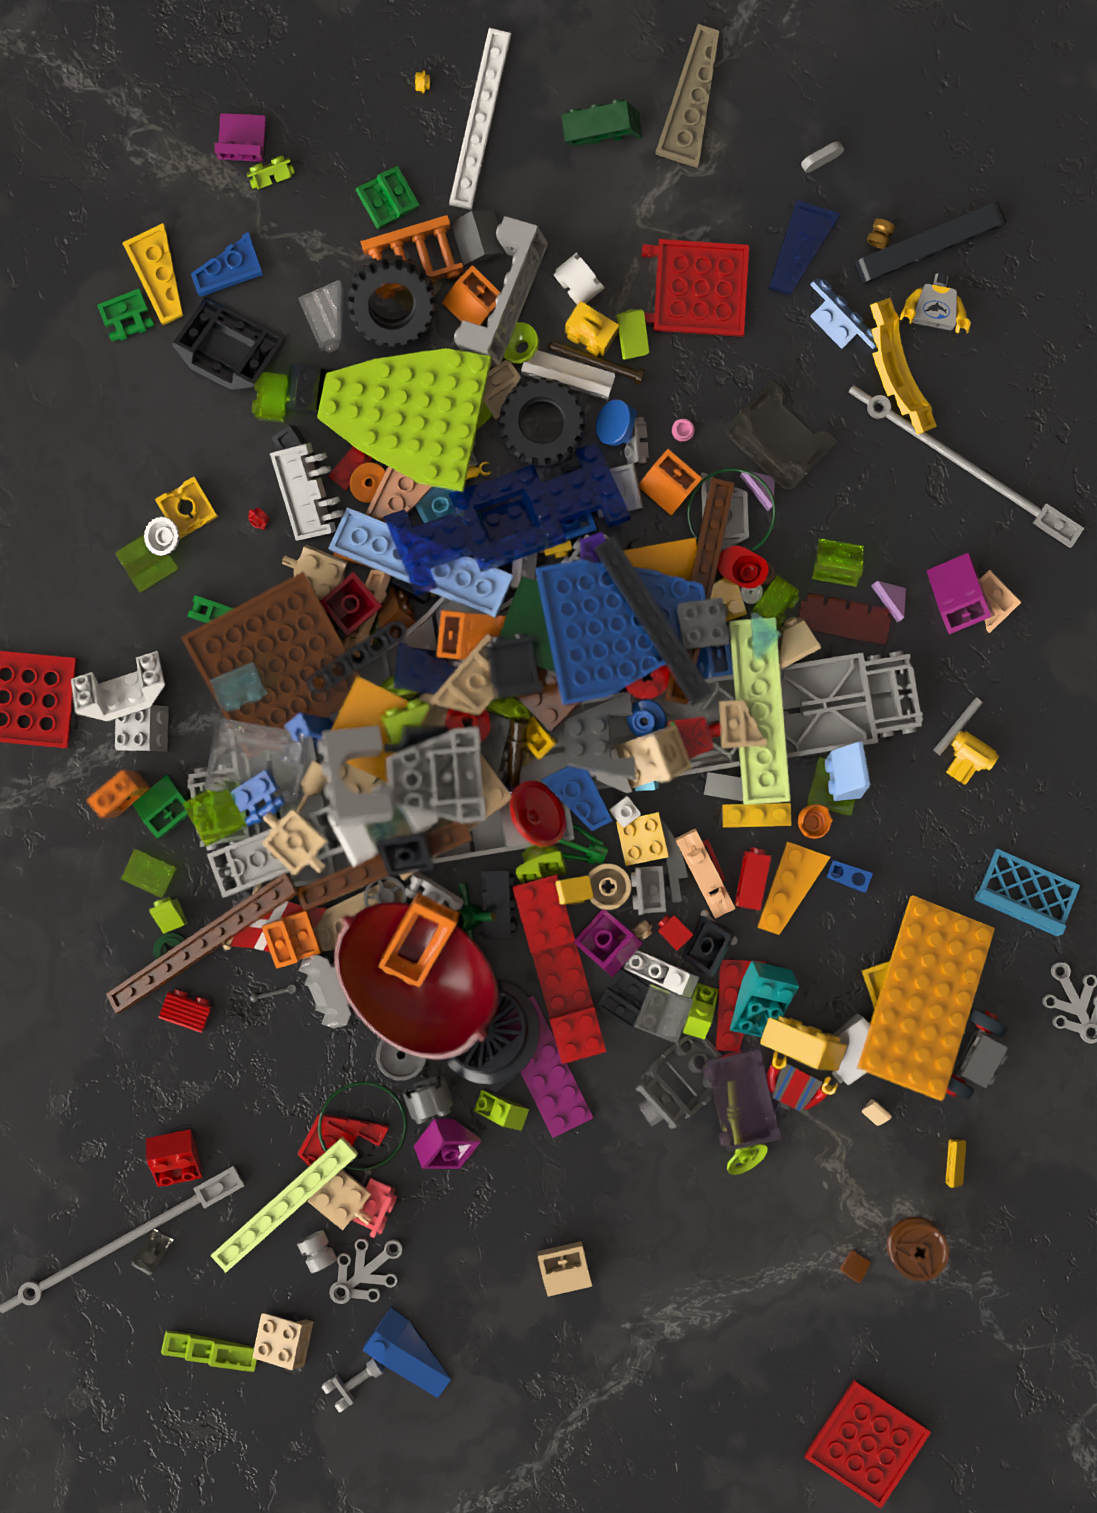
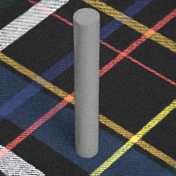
M976 697L934 748V752L938 755L944 752L958 732L983 704L980 699Z

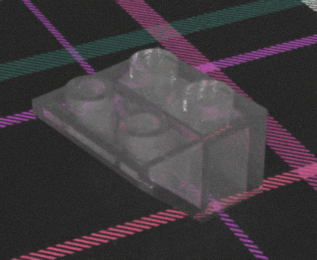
M650 984L634 1027L677 1043L693 1000L671 990Z

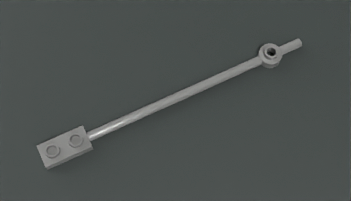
M855 385L849 390L850 394L867 404V411L871 417L875 419L888 418L1036 516L1033 524L1067 547L1071 548L1084 530L1082 526L1047 503L1042 509L926 432L916 434L911 422L891 410V403L887 397L883 395L871 397ZM880 404L882 411H876L875 405Z
M235 1165L194 1187L196 1195L40 1283L33 1280L25 1282L19 1288L18 1295L0 1304V1312L3 1314L21 1303L26 1305L37 1303L41 1299L43 1291L193 1206L201 1203L205 1209L244 1187L245 1183ZM28 1289H34L35 1295H30Z

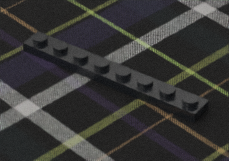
M614 535L595 546L593 550L690 704L693 706L712 694L713 692Z

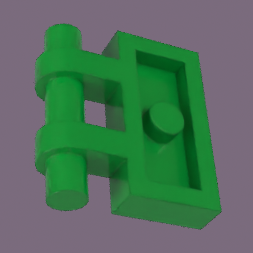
M140 289L97 305L105 326L115 325L116 331L109 333L112 342L121 339V341L125 340L131 334L147 331L146 328L154 326L151 317L142 320L140 315L149 311ZM134 318V324L123 327L122 321Z

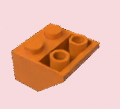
M472 265L456 281L442 301V304L461 323L466 321L483 326L488 321L489 316L494 313L496 299L500 292Z
M667 449L641 480L639 487L640 490L672 516L701 482L702 478Z

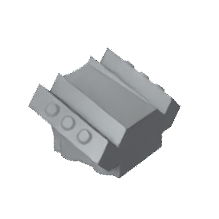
M318 955L304 958L298 971L308 975L304 985L309 987L316 1003L315 1010L325 1014L321 1024L333 1029L346 1026L351 1015L348 1007L351 1005L340 985L335 962L329 964L327 959Z

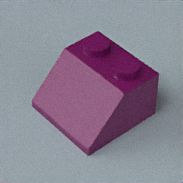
M605 909L599 912L574 941L582 951L611 977L620 970L643 944Z
M437 1118L431 1122L426 1131L421 1135L414 1145V1149L422 1169H460L481 1143V1140L454 1119Z

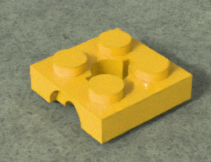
M195 477L183 482L177 489L164 493L155 499L164 516L171 519L178 526L179 539L218 517ZM181 499L192 502V519L188 514H181Z

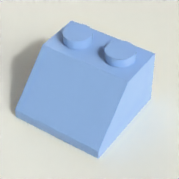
M857 742L830 752L827 759H825V770L830 773L831 781L828 782L829 793L833 794L834 801L860 799L870 786L863 742Z

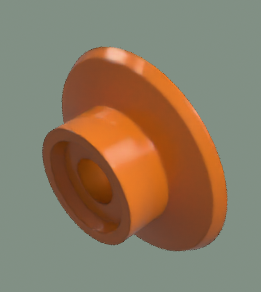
M369 462L358 466L354 470L350 478V489L356 499L364 503H371L386 472L382 466ZM369 478V479H370L369 484H368V485H365L366 479Z

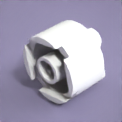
M577 252L556 269V273L553 274L564 289L570 288L567 293L577 305L580 301L585 304L605 289Z

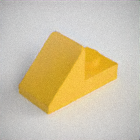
M532 716L529 719L530 725L527 726L526 738L528 743L526 745L536 758L540 760L558 740L545 730L538 719Z
M589 876L556 881L560 904L585 903V900L593 898Z

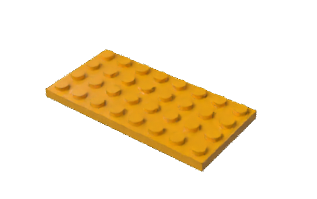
M916 896L909 898L857 1065L858 1069L932 1098L944 1100L995 928Z

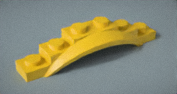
M891 298L870 305L878 326L871 329L879 350L872 355L887 396L895 394L901 414H910L916 434L937 427L931 405L920 392L907 365L900 338L899 316L895 312Z

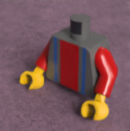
M774 1052L773 1062L767 1072L768 1090L771 1092V1096L779 1101L773 1113L786 1119L791 1107L800 1112L803 1109L808 1110L822 1102L829 1094L835 1093L838 1083L834 1086L828 1085L830 1077H827L822 1085L823 1082L820 1079L787 1063V1055L783 1059H777L778 1052Z

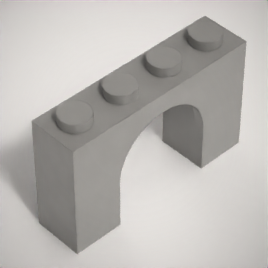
M379 726L323 731L321 740H318L319 753L324 755V762L321 764L323 776L327 775L328 783L325 784L326 797H330L331 800L328 812L330 820L334 819V826L340 827L390 821L393 815L390 791L369 794L353 792L344 785L339 772L340 767L348 760L380 756L382 742Z

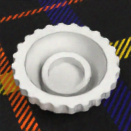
M167 517L152 519L144 531L146 547L152 553L160 556L172 553L179 542L178 526Z

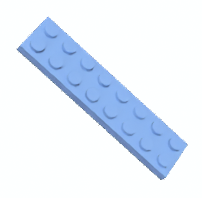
M346 508L329 546V550L494 618H496L514 578L513 575L350 508Z

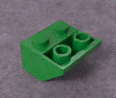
M168 775L164 776L132 803L142 821L157 839L163 838L194 812L192 803Z

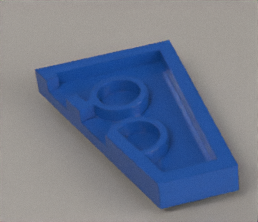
M249 232L242 235V239L235 244H230L226 247L225 251L219 256L211 258L191 273L199 297L263 275Z
M566 766L540 779L591 831L612 821L588 770Z

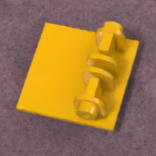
M659 812L639 816L625 827H622L616 821L626 866L669 857Z

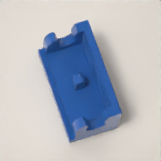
M301 712L285 725L293 740L297 742L301 741L298 734H302L305 737H317L318 740H321L323 731H331L333 723L329 718Z

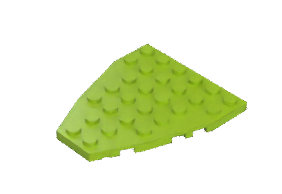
M445 348L373 359L326 373L317 418L359 451L386 464L418 484L464 492L492 358L491 356Z

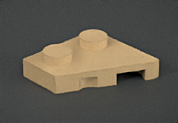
M508 360L503 361L499 367L489 371L483 401L493 413L495 421L500 417V409L506 400V396L509 392L512 393L515 390L514 387L517 386L521 379V376Z
M743 700L719 702L722 748L767 746L766 739L762 737L757 728L758 725L749 714V709Z

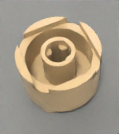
M603 863L594 867L587 875L590 878L593 898L589 900L595 906L611 910L618 908L628 899L631 892L630 878L618 865ZM606 880H610V883L614 884V888H610V892H606L604 888H601L606 883Z

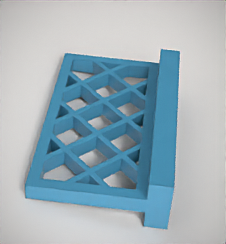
M996 849L980 890L977 891L974 900L1052 935L1059 936L1064 933L1065 923L1080 885ZM999 856L1007 859L1010 866L1009 869L1002 872L999 871L996 864ZM1023 866L1028 868L1031 878L1020 881L1016 869ZM1012 871L1017 883L1006 887L1001 874ZM997 876L1002 889L993 891L987 888L989 880ZM1040 876L1048 877L1052 887L1041 890L1037 878ZM1033 880L1037 893L1027 896L1022 883ZM1018 885L1023 898L1014 900L1010 897L1007 889ZM1066 885L1073 888L1070 896L1062 900L1057 887ZM1053 889L1058 902L1048 905L1043 893ZM1039 895L1044 907L1038 910L1032 908L1028 898ZM1060 904L1063 911L1060 920L1052 916L1050 907Z

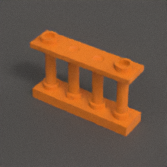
M447 215L360 241L364 254H369L373 258L376 257L377 260L382 259V250L390 247L394 250L395 255H401L403 260H406L403 251L404 243L413 241V243H416L425 274L430 276L432 282L446 277L454 279L464 272L462 263H454L446 237L447 230L451 229ZM433 234L438 238L446 268L433 271L424 242L426 236ZM385 283L380 288L375 289L378 298L389 299L394 297L396 292L408 288L399 283Z

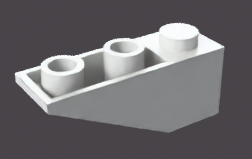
M639 950L629 958L623 968L691 998L699 980L698 976Z

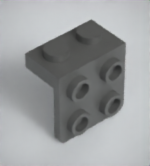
M723 598L680 603L677 606L682 645L685 649L708 646L720 647L729 644L731 632L729 626L726 625L727 606L725 603L723 604Z

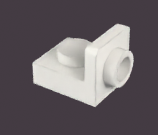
M628 796L609 809L622 827L627 826L640 816L639 810Z

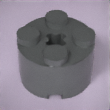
M437 1076L423 1079L413 1084L414 1089L408 1091V1088L402 1091L410 1116L413 1120H416L417 1124L428 1121L429 1117L436 1114L439 1117L449 1114L451 1112L450 1107L454 1104L445 1076H441V1080H438Z

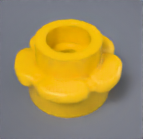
M423 70V72H416L415 89L425 93V89L430 88V75H425V70Z

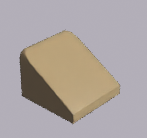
M871 1099L862 1109V1113L877 1126L891 1119V1114L874 1099Z

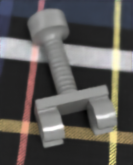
M372 1358L366 1363L367 1368L345 1384L337 1374L323 1384L322 1389L326 1394L337 1387L343 1395V1398L334 1405L339 1413L355 1401L349 1392L350 1390L368 1379V1377L374 1376L377 1378L384 1373L383 1367L377 1360Z

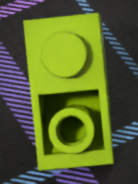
M420 699L408 702L407 707L401 709L393 707L385 710L386 714L380 717L388 742L399 743L403 724L421 725L429 710L428 704L420 701Z
M170 897L161 899L153 903L154 908L149 909L163 934L188 924L178 899L171 900Z
M700 983L696 984L683 1033L705 1039L712 1023L719 989Z
M481 1090L474 1112L503 1127L522 1131L529 1109L509 1099Z

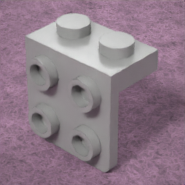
M151 705L149 708L116 718V750L167 751L169 706Z

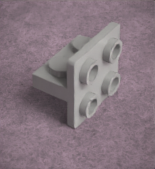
M663 866L635 867V872H631L632 887H636L637 895H632L634 910L638 909L639 914L666 912Z

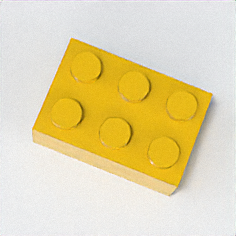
M779 1016L778 1019H768L760 1044L818 1069L839 1070L847 1045L840 1042L841 1038L831 1034L821 1033L822 1030L812 1026L802 1025L803 1022L794 1018L788 1019Z

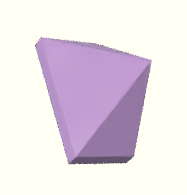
M752 472L768 485L774 496L775 477ZM741 473L740 477L765 509L769 511L773 506L766 488L756 478L746 473Z
M880 581L872 584V588L896 622L902 620L905 611L906 588Z

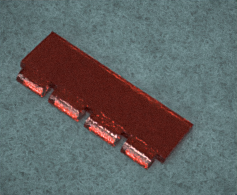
M808 593L807 600L802 601L799 617L805 621L810 630L886 645L891 618H887L888 608L872 606L871 614H867L868 604L850 601L849 609L847 610L845 609L846 600L828 597L827 604L823 605L824 596Z

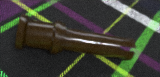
M511 717L509 719L511 730L510 736L507 737V742L510 748L505 785L509 786L510 784V787H517L520 784L523 748L528 743L526 731L527 726L530 725V720L523 717Z

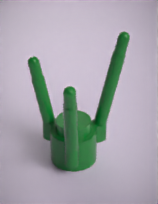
M576 824L573 825V828L594 844L590 843L587 848L571 841L560 839V843L586 852L585 856H587L561 853L563 858L584 861L593 865L595 863L602 864L608 852V847L603 846V841L596 839Z

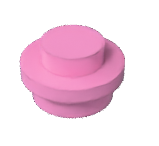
M687 419L677 420L672 426L673 437L681 442L690 440L694 435V425Z

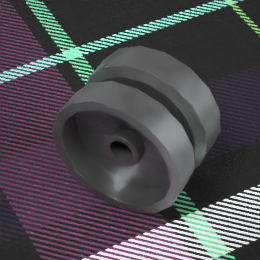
M381 1039L376 1050V1061L379 1069L387 1077L394 1080H408L415 1077L422 1070L427 1058L405 1052V1057L401 1059L399 1058L400 1054L397 1053L402 1050Z

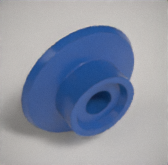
M642 699L632 704L633 715L627 716V725L635 736L640 737L666 727L665 711L657 702ZM642 717L648 719V724L643 723Z

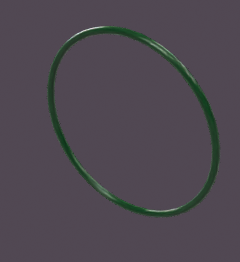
M725 468L709 474L696 486L689 499L687 519L693 537L698 542V536L691 522V505L700 486L709 478L719 473L729 471L742 472L762 483L770 495L773 506V518L770 529L764 539L749 550L754 552L768 539L775 525L776 503L770 488L759 476L745 469Z
M361 1081L338 1089L323 1106L318 1122V1134L324 1151L328 1150L323 1141L321 1130L324 1112L337 1094L356 1085L376 1086L389 1093L395 1099L403 1116V1133L397 1148L387 1159L379 1164L365 1168L348 1165L344 1167L353 1171L376 1169L390 1161L402 1146L407 1129L406 1114L397 1096L383 1085Z

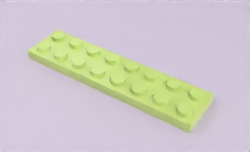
M776 618L729 621L735 701L743 700L749 709V714L758 725V730L767 741V746L739 747L743 804L790 801Z

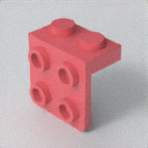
M370 1178L366 1188L372 1194L366 1200L363 1210L373 1219L368 1225L358 1217L352 1221L372 1229L370 1236L375 1237L376 1232L381 1234L388 1218L384 1214L386 1211L391 1212L397 1196L393 1195L396 1188Z

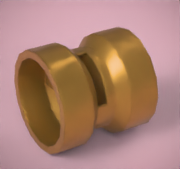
M877 218L873 224V232L869 233L866 241L874 247L885 249L890 243L889 237L894 234L896 226L889 221Z

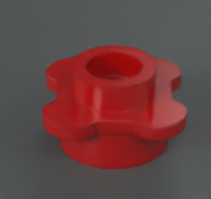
M260 508L250 509L248 514L249 522L255 528L260 527L265 530V526L269 521L267 514Z

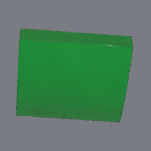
M398 166L379 174L376 179L358 186L356 189L377 229L396 221L419 207L418 201Z

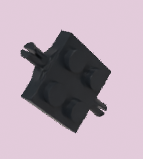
M403 724L399 743H385L384 752L398 754L446 734L450 729L447 726Z

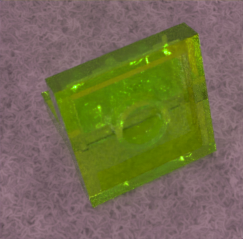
M819 538L812 579L857 587L858 579L862 576L863 546Z

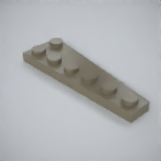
M700 24L697 25L655 153L656 155L698 168L719 36L718 30Z

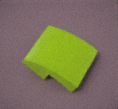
M561 851L529 860L516 869V874L520 883L524 884L556 874L557 876L566 875L567 866Z

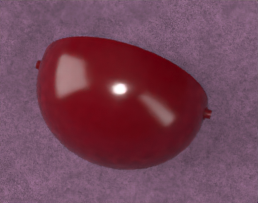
M399 902L378 903L360 910L354 916L349 917L346 915L341 921L344 927L336 943V971L342 990L350 1005L374 1033L402 1051L425 1058L454 1056L468 1048L475 1040L479 1039L482 1041L487 1036L485 1028L491 1021L497 1007V984L486 957L464 931L456 925L454 926L421 986L417 987L409 985L403 979L395 975H389L379 968L381 957L411 904ZM419 914L397 954L412 963H417L439 924Z

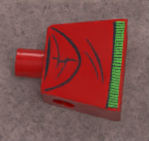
M705 717L667 722L668 726L676 725L689 760L713 749L712 738L721 736L720 722L707 725Z

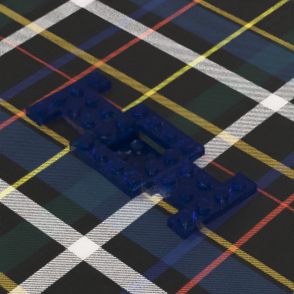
M597 442L576 449V456L582 469L541 482L534 465H530L464 488V492L455 491L449 493V500L455 513L413 527L406 509L384 516L386 526L414 594L418 595L437 588L431 568L471 555L475 559L481 573L566 543V536L560 523L601 509L609 527L631 520V515ZM521 495V499L483 513L478 511V509Z

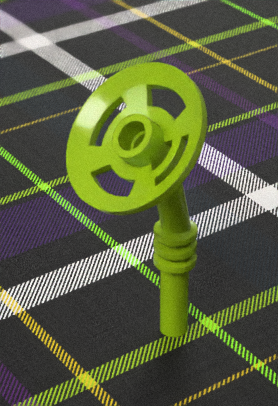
M729 1080L726 1081L728 1107L726 1110L729 1111L726 1114L729 1116L727 1121L730 1123L736 1151L727 1165V1170L732 1175H738L749 1171L759 1164L767 1153V1147L764 1143H754L748 1146L743 1144L738 1122L741 1119L738 1117L740 1115V1112H738L740 1107L737 1106L736 1081ZM737 1163H742V1164H743V1165H741V1166L735 1167V1165H736Z

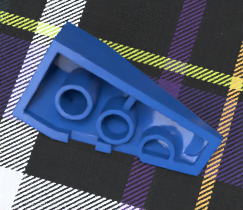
M391 1307L364 1344L363 1351L382 1365L438 1398L451 1381L450 1376L429 1350L410 1320Z

